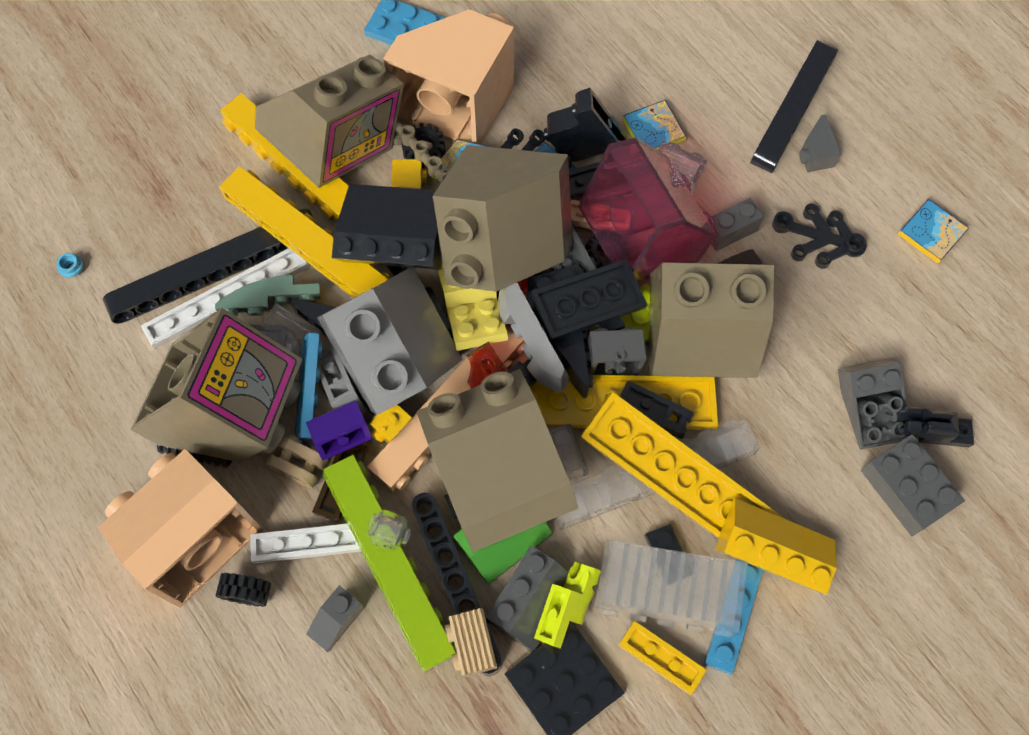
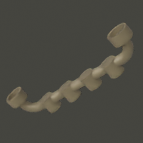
M397 122L392 144L399 146L402 145V141L403 145L410 146L414 151L415 159L423 162L427 166L428 174L431 177H436L442 183L448 172L442 170L441 159L437 156H430L428 144L425 141H418L416 139L413 126H405Z

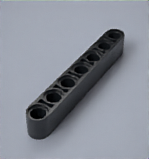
M819 40L815 42L759 143L750 164L773 173L838 52L837 48Z
M419 493L412 502L413 512L455 615L461 614L459 608L465 602L472 603L475 606L474 610L481 608L436 499L429 493ZM422 503L432 504V509L428 513L418 511ZM440 527L443 530L441 536L438 538L428 536L431 528ZM446 551L452 553L453 559L449 563L439 562L438 558L441 553ZM453 577H461L464 580V584L459 589H452L448 585L449 581ZM487 624L494 656L497 659V669L482 672L481 674L484 676H494L501 669L502 661Z

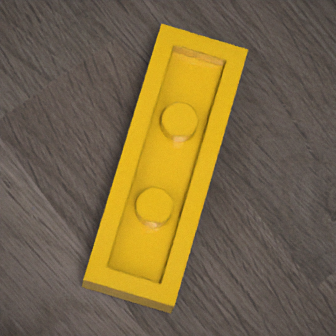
M636 621L632 623L618 645L690 696L694 693L707 671Z

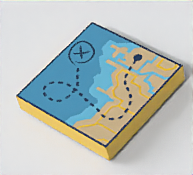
M928 199L900 230L898 235L939 264L969 227Z

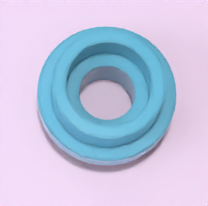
M65 253L57 260V270L63 277H75L82 271L83 262L76 254Z

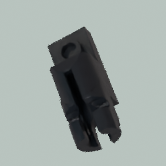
M904 406L898 414V421L907 422L905 427H898V431L907 436L913 434L914 437H918L919 443L968 448L974 445L972 419L958 418V413Z

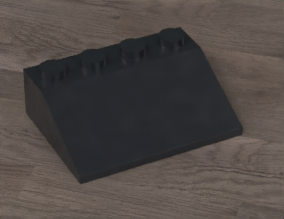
M349 184L334 230L331 258L342 262L442 270L443 260L433 195L436 190Z

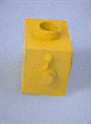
M395 405L381 414L373 416L372 422L368 426L371 429L370 434L378 442L382 443L385 441L388 444L412 417L400 406Z

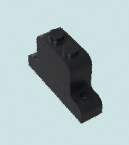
M591 88L578 91L575 94V103L571 107L554 111L547 115V127L544 128L547 142H550L555 147L557 153L565 152L569 154L572 162L604 154L610 159L628 153L627 136Z

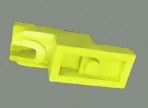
M574 562L569 570L564 587L552 584L534 639L561 648L569 622L572 621L583 625L589 603L595 595L592 587L598 585L602 571Z

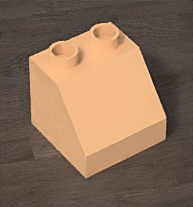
M469 9L398 35L383 58L385 68L404 83L397 118L413 125L415 124L420 127L419 123H424V127H427V124L430 123L432 124V129L435 126L438 127L439 132L442 131L443 137L451 141L459 139L481 145L514 87V27L510 26L507 20L498 14L489 13L485 16Z
M186 449L177 456L174 453H169L157 460L148 473L151 480L135 494L128 491L116 497L105 511L108 518L97 527L122 565L145 590L179 608L250 542V534H257L263 529Z

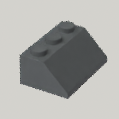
M530 546L485 617L486 622L531 652H534L540 643L539 640L534 639L551 586L555 584L564 587L569 572L554 559Z

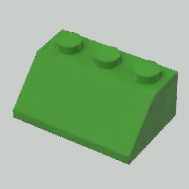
M544 522L475 552H472L462 529L454 535V541L489 585L520 561L530 546L536 548L553 533L547 523Z

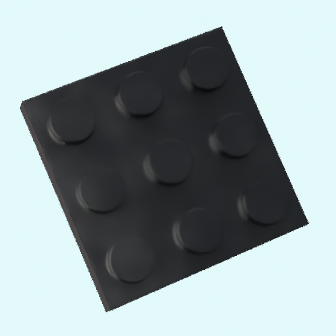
M573 622L568 625L561 648L545 643L504 674L546 735H572L624 694V691Z

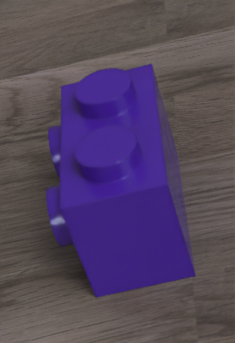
M356 400L306 422L322 461L373 439Z

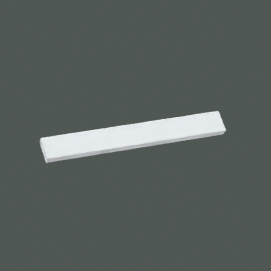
M288 248L144 323L141 327L151 346L155 349L193 329L217 312L215 310V303L231 292L262 279L295 275L311 265Z

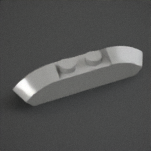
M518 283L501 289L498 297L500 316L504 324H512L510 326L518 339L523 337L526 344L522 348L528 359L531 360L527 366L528 370L542 385L561 393L567 386L569 376Z

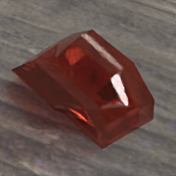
M489 341L466 355L471 367L467 381L471 389L481 385L482 381L493 373L508 372Z

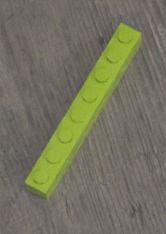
M354 455L324 468L323 477L422 672L425 673L452 658V654L456 653L454 650L456 648L455 642L449 643L447 634L441 625L444 622L443 617L437 607L432 608L428 600L431 595L424 582L419 583L415 575L418 570L411 557L406 558L402 550L405 548V544L398 532L393 533L389 525L392 523V519L388 511L386 512L387 509H381L378 504L379 494L373 484L369 486L365 478L368 475L362 461L357 462Z

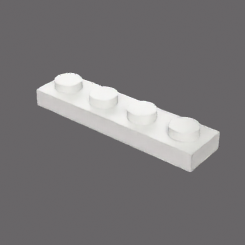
M347 524L250 534L251 562L253 564L361 552Z

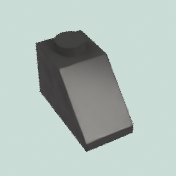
M826 114L821 115L799 152L800 161L805 165L807 172L833 168L841 156Z
M339 585L320 607L306 634L325 651L329 652L365 607Z

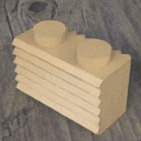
M483 608L449 616L450 624L445 625L449 643L455 642L457 653L452 654L455 671H461L462 676L467 677L497 669Z

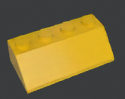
M733 499L714 550L815 592L827 595L837 570L835 540L739 499Z

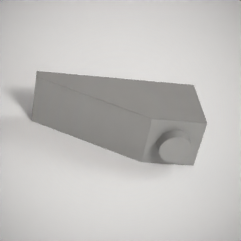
M333 345L323 350L321 356L317 357V367L320 368V379L334 410L356 400L361 413L367 412L362 397Z

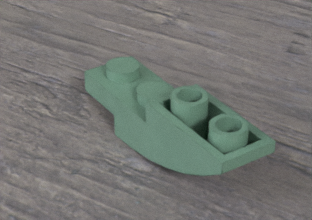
M293 275L266 278L245 285L226 295L215 303V310L218 311L223 308L234 316H238V313L248 312L251 316L264 315V311H270V301H274V304L290 303L289 300L293 299L315 302V299L320 298L319 283L294 285Z

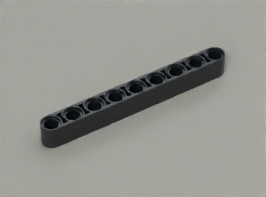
M309 209L298 210L303 215L307 213L313 217ZM258 227L115 289L103 297V302L111 322L115 324L124 323L257 265L288 249V247L265 229Z

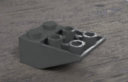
M885 359L838 369L841 395L861 450L901 442L909 437L898 431V427H905L907 423L897 420L901 408L907 406L901 362Z

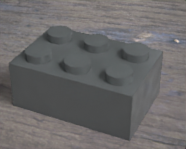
M913 434L869 462L861 470L911 537L965 502L961 494Z

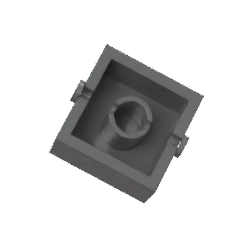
M628 327L619 331H609L605 328L590 331L585 349H589L590 365H587L588 372H592L593 375L639 376L646 361L643 330H635Z

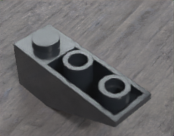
M586 329L550 342L569 376V381L582 398H587L589 388H593V374L588 372L587 365H590L589 349L584 348V343L587 342Z

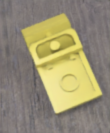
M442 261V270H438L442 293L444 292L445 307L456 350L459 351L508 340L507 330L500 316L496 292L446 285Z

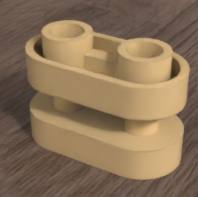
M293 435L282 437L276 447L282 451L280 456L270 455L265 466L306 488L313 489L318 478L312 472L314 468L323 470L328 459L322 461L315 446L308 448L302 445L303 442ZM293 457L305 463L303 468L290 463V458Z

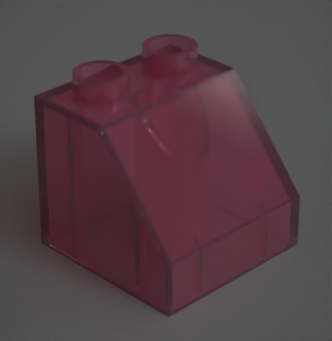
M636 137L608 145L578 207L609 261L615 263L627 259L637 282L650 279V273L661 263H698L717 237V234L715 233L712 217L708 213L702 212L693 198L686 176L677 172L667 155Z

